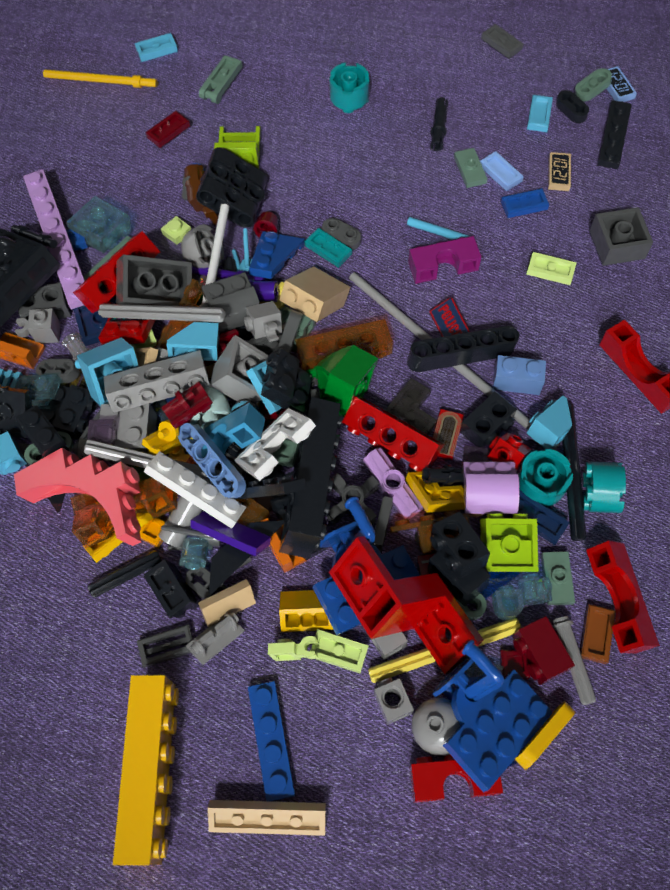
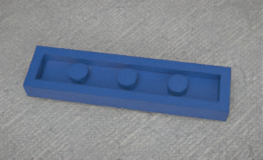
M272 681L249 686L248 692L266 801L274 802L296 797L276 683Z

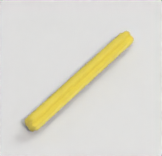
M512 618L477 630L484 639L477 647L514 635L521 629L519 620ZM425 648L370 667L368 673L371 681L376 683L436 661L429 650Z

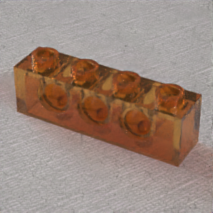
M385 319L295 340L301 369L305 371L314 368L328 355L351 345H355L377 358H383L392 354L393 346Z

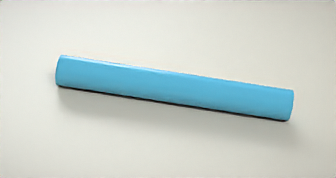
M409 217L407 221L408 226L452 240L461 237H471Z

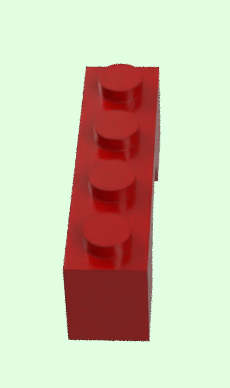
M625 319L606 330L599 346L661 414L669 410L670 372L660 371L648 361L641 347L640 335Z
M608 540L587 549L586 552L593 573L604 583L615 606L616 618L611 628L619 652L636 654L660 646L624 543Z

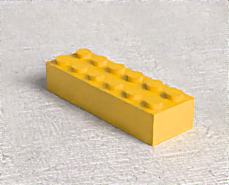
M131 675L113 865H161L162 859L167 857L168 839H164L165 826H168L170 822V807L166 806L167 794H171L173 786L172 776H169V765L174 763L175 748L171 746L172 734H176L177 718L173 717L174 705H178L179 689L175 688V684L165 675Z

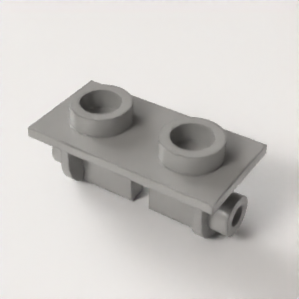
M235 613L225 614L224 620L208 627L186 645L202 665L206 664L245 632L237 623L239 619Z

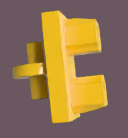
M169 420L161 422L156 432L142 440V445L148 449L147 453L157 455L160 451L166 455L178 452L182 445L178 439L179 427L175 429Z

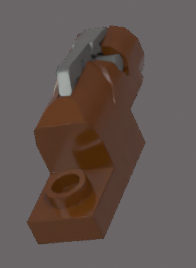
M198 164L186 166L183 174L182 198L188 201L196 212L203 211L205 217L209 218L214 226L217 225L219 214L205 207L196 199L201 183L200 179L205 172L203 166Z

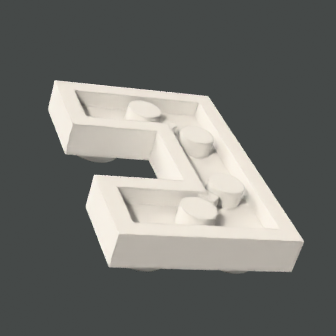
M288 408L262 433L261 439L250 444L234 461L243 470L260 481L262 478L270 475L274 467L279 463L271 453L277 451L286 438L296 444L305 440L316 425L310 418Z

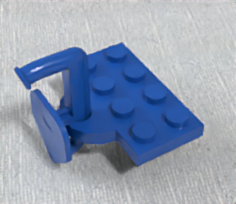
M356 496L349 498L345 502V508L350 510L356 522L330 532L320 541V548L332 547L335 553L332 567L357 537L365 536L394 580L420 576L404 545L384 554H381L377 547L373 545L375 530L360 505L359 498ZM359 570V571H360L359 580L362 582V580H363V574H362L361 570ZM332 577L320 581L312 587L337 636L361 625Z
M470 640L462 650V654L469 657L436 686L432 694L436 697L443 693L452 701V710L460 725L443 744V747L476 785L485 792L493 786L553 714V711L515 669L503 678L501 671L474 644V640ZM475 662L485 674L469 678L465 671Z

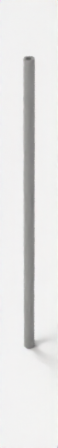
M354 272L350 275L349 279L420 340L432 339L428 333ZM466 365L452 366L486 396L489 397L495 391ZM517 409L514 419L525 429L529 430L532 425L529 423L530 419Z

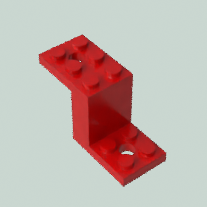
M365 536L357 537L329 571V574L371 639L415 629L444 674L451 673L468 656L463 655L462 650L470 640H474L476 646L484 640L437 573L394 580ZM359 570H361V572H362V574H363V580H362V582L359 580V576H360V571H359ZM446 628L451 632V641L445 636Z

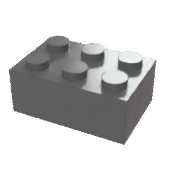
M122 255L117 260L116 304L192 307V262Z

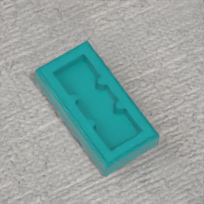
M317 228L305 240L307 248L338 268L352 255L350 247L320 228Z

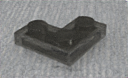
M412 378L386 408V411L427 435L437 424L435 418L419 409L430 396L431 390Z

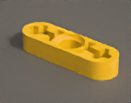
M566 701L562 702L553 711V714L515 758L524 770L528 769L540 757L576 713Z

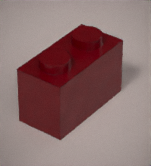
M547 616L519 629L512 636L518 654L526 656L529 663L527 670L530 676L538 681L539 685L566 673L575 666Z

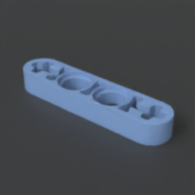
M183 424L179 429L178 436L183 447L224 497H241L246 489V483L241 474L202 427L197 424ZM204 445L208 449L205 458L201 455V449ZM220 462L222 470L219 475H216L215 466Z

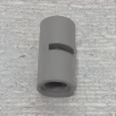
M180 496L164 525L192 529L190 528L191 519L199 515L202 509ZM161 530L158 536L167 544L180 548L188 535Z

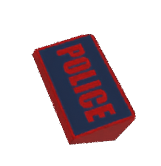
M453 298L445 300L430 310L429 313L441 337L470 332Z

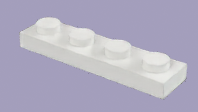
M160 451L144 470L146 474L230 528L234 527L246 509V506L233 498L224 497L216 487Z

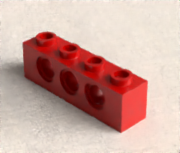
M141 231L134 235L73 293L91 313L99 310L100 304H112L109 300L114 295L116 296L115 269H117V260L122 255L155 258L160 251L146 234ZM100 283L106 286L107 293H103L100 290Z
M355 396L342 420V423L348 425V431L358 436L363 434L368 437L367 442L378 448L380 446L385 447L389 450L388 454L398 460L401 458L410 462L408 466L418 472H421L425 467L432 468L445 445L363 397ZM370 417H373L376 423L372 430L367 426V421ZM391 428L396 432V439L393 442L389 441L387 433ZM410 441H414L417 444L415 454H411L408 451Z

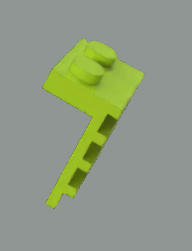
M256 126V132L224 133V127H220L219 143H214V149L218 147L224 148L259 169L260 126Z

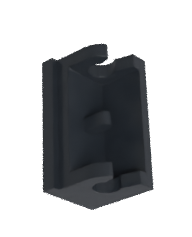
M164 559L143 575L169 618H183L185 616L183 612L188 609L195 610L199 607L198 600L175 564Z

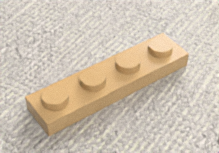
M210 800L208 805L209 832L325 836L326 803Z

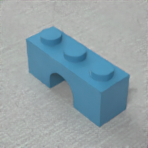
M248 403L205 427L203 430L221 452L225 454L227 448L233 442L243 449L261 439L265 418ZM206 445L201 449L203 458L206 457L208 452Z

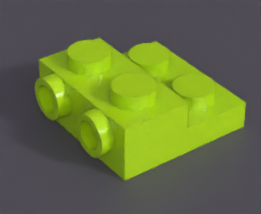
M487 514V518L480 519L481 541L490 551V556L485 566L488 572H539L537 519H528V514H512V519H503V514Z

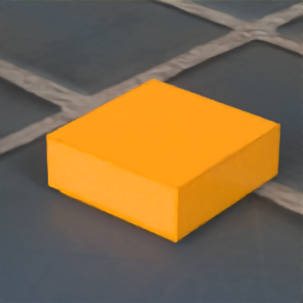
M157 517L152 518L141 527L139 531L141 540L159 549L163 540L158 535L165 521Z

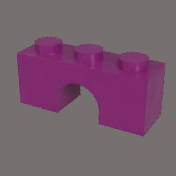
M474 236L461 237L452 241L438 242L433 245L409 249L408 264L415 284L436 280L438 265L441 263L453 265L458 275L478 271L480 267L481 254Z

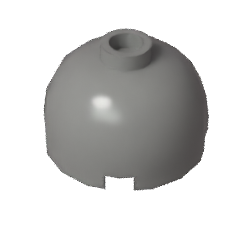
M204 224L189 230L181 243L184 260L192 262V267L207 268L210 263L215 236L210 232L213 229ZM223 245L221 249L220 260L224 259Z
M434 697L424 701L415 710L412 717L411 730L416 743L424 751L432 755H450L443 747V744L460 727L452 710V701L447 698Z

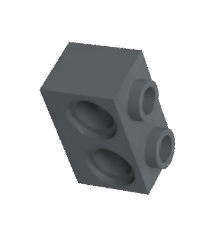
M60 282L40 287L18 309L19 316L27 320L29 319V310L52 308L58 319L71 317L70 308Z

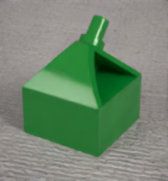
M351 345L328 355L314 368L308 369L306 372L311 374L312 378L317 379L320 399L340 403L339 414H343V417H345L355 396L363 397L368 391L378 358L355 345Z

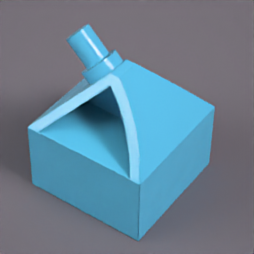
M122 337L77 355L78 359L75 361V367L82 370L90 396L100 407L101 404H109L105 395L104 376L139 367L134 348Z

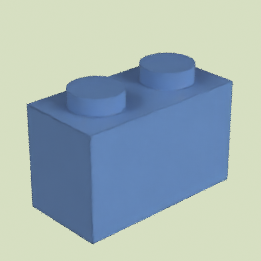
M498 355L494 367L492 388L500 391L540 395L545 383L546 361Z

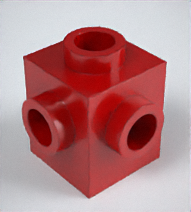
M506 433L502 437L497 436L489 446L492 450L487 457L492 462H515V469L517 471L532 449L523 444V440L519 436Z

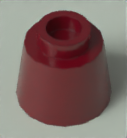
M272 212L261 213L253 227L255 234L260 238L262 231L277 233L278 218Z

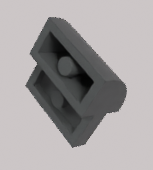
M245 272L201 286L208 307L223 308L226 312L223 322H214L219 323V334L244 326V317H247L246 307L260 304L254 286L251 287Z

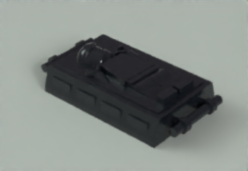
M12 225L11 232L0 228V327L61 267L59 262L47 250L49 247L56 248L57 241L45 233L33 232L24 225Z

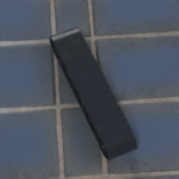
M503 326L416 341L411 345L407 366L412 371L423 372L497 359L498 355L510 356L515 349L520 335L514 327Z

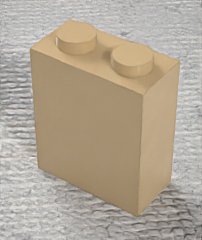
M313 266L285 280L280 301L318 322L344 307L350 286Z

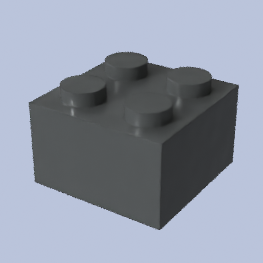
M639 207L595 215L590 234L603 266L646 258L653 240Z

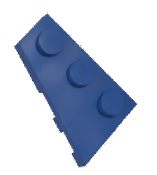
M262 231L249 267V275L272 279L284 267L285 261L288 258L292 259L295 256V251L297 249L301 250L304 247L305 239L281 235L272 231Z

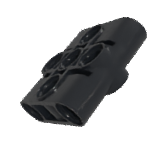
M221 147L215 148L200 179L201 183L196 199L199 203L218 214L221 204H227L229 206L227 219L243 228H249L253 226L259 205L265 197L264 189L267 183V176L264 172Z

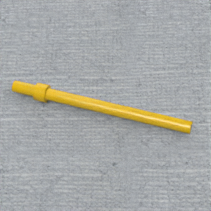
M43 70L45 78L132 85L134 88L158 86L157 79L143 78L141 75L128 77Z

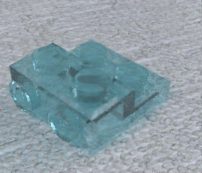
M96 196L66 221L69 229L85 237L86 244L103 254L108 249L112 250L116 247L117 240L121 236L126 237L131 232L129 215Z

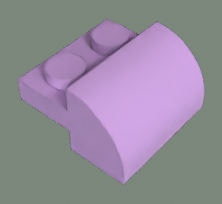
M463 462L465 514H518L519 477L516 474L515 462Z

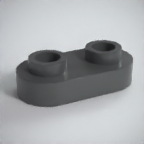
M329 218L323 222L322 230L352 250L360 246L361 233L357 229L336 218Z

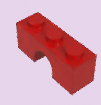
M451 755L444 756V761L433 762L432 757L416 758V764L410 765L414 803L445 799L443 786L445 779L449 775H459L467 781L470 797L500 795L503 793L501 776L488 791L483 792Z

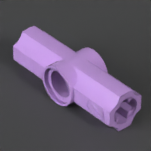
M381 448L374 449L363 458V462L379 482L383 494L393 498L394 506L405 521L413 518L423 510V506L404 481L403 474L396 470ZM390 480H395L399 483V486L391 488L386 483Z

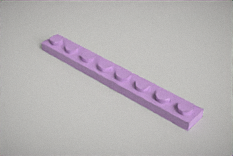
M43 169L24 175L23 178L43 233L50 235L58 243L54 249L49 247V251L61 265L57 270V274L71 310L83 306L84 304L73 292L85 279L47 176Z

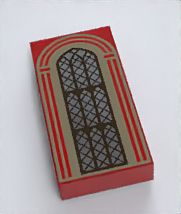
M440 409L433 438L445 445L438 457L449 460L453 459L464 414Z

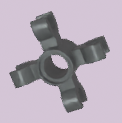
M338 473L332 477V488L340 494L342 501L329 509L327 519L334 525L345 514L352 515L350 510L345 508V502L348 498L356 496L359 498L360 505L373 525L376 522L375 518L377 516L364 504V499L379 489L377 486L379 482L374 476H371L360 487L356 485L348 486Z

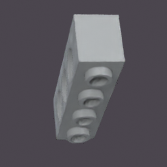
M200 350L104 376L105 395L113 413L176 396L174 394L176 391L179 390L183 393L198 382H200L203 388L210 387L207 369Z

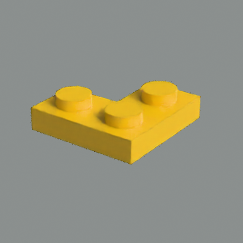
M422 471L407 473L405 481L426 512L465 510L464 488L462 485L440 487L438 483H424Z

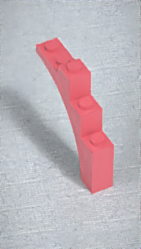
M60 448L14 474L17 496L32 503L64 493H81L93 496L109 515L117 539L131 546L142 542L139 532L141 526L136 518V503L133 499V496L140 493L138 483L140 477L134 468H130L121 461L108 467L103 460H99L91 454L80 460L76 454Z

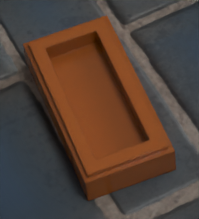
M591 604L587 606L580 648L582 659L602 664L609 663L613 634L611 626L614 624L615 610Z

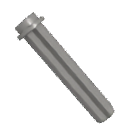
M568 616L553 620L554 625L552 627L554 630H557L559 639L575 664L570 671L580 701L583 705L595 703L596 697L571 625L574 623L569 620Z

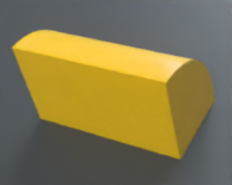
M314 590L280 592L279 614L281 632L317 631V629L334 630Z

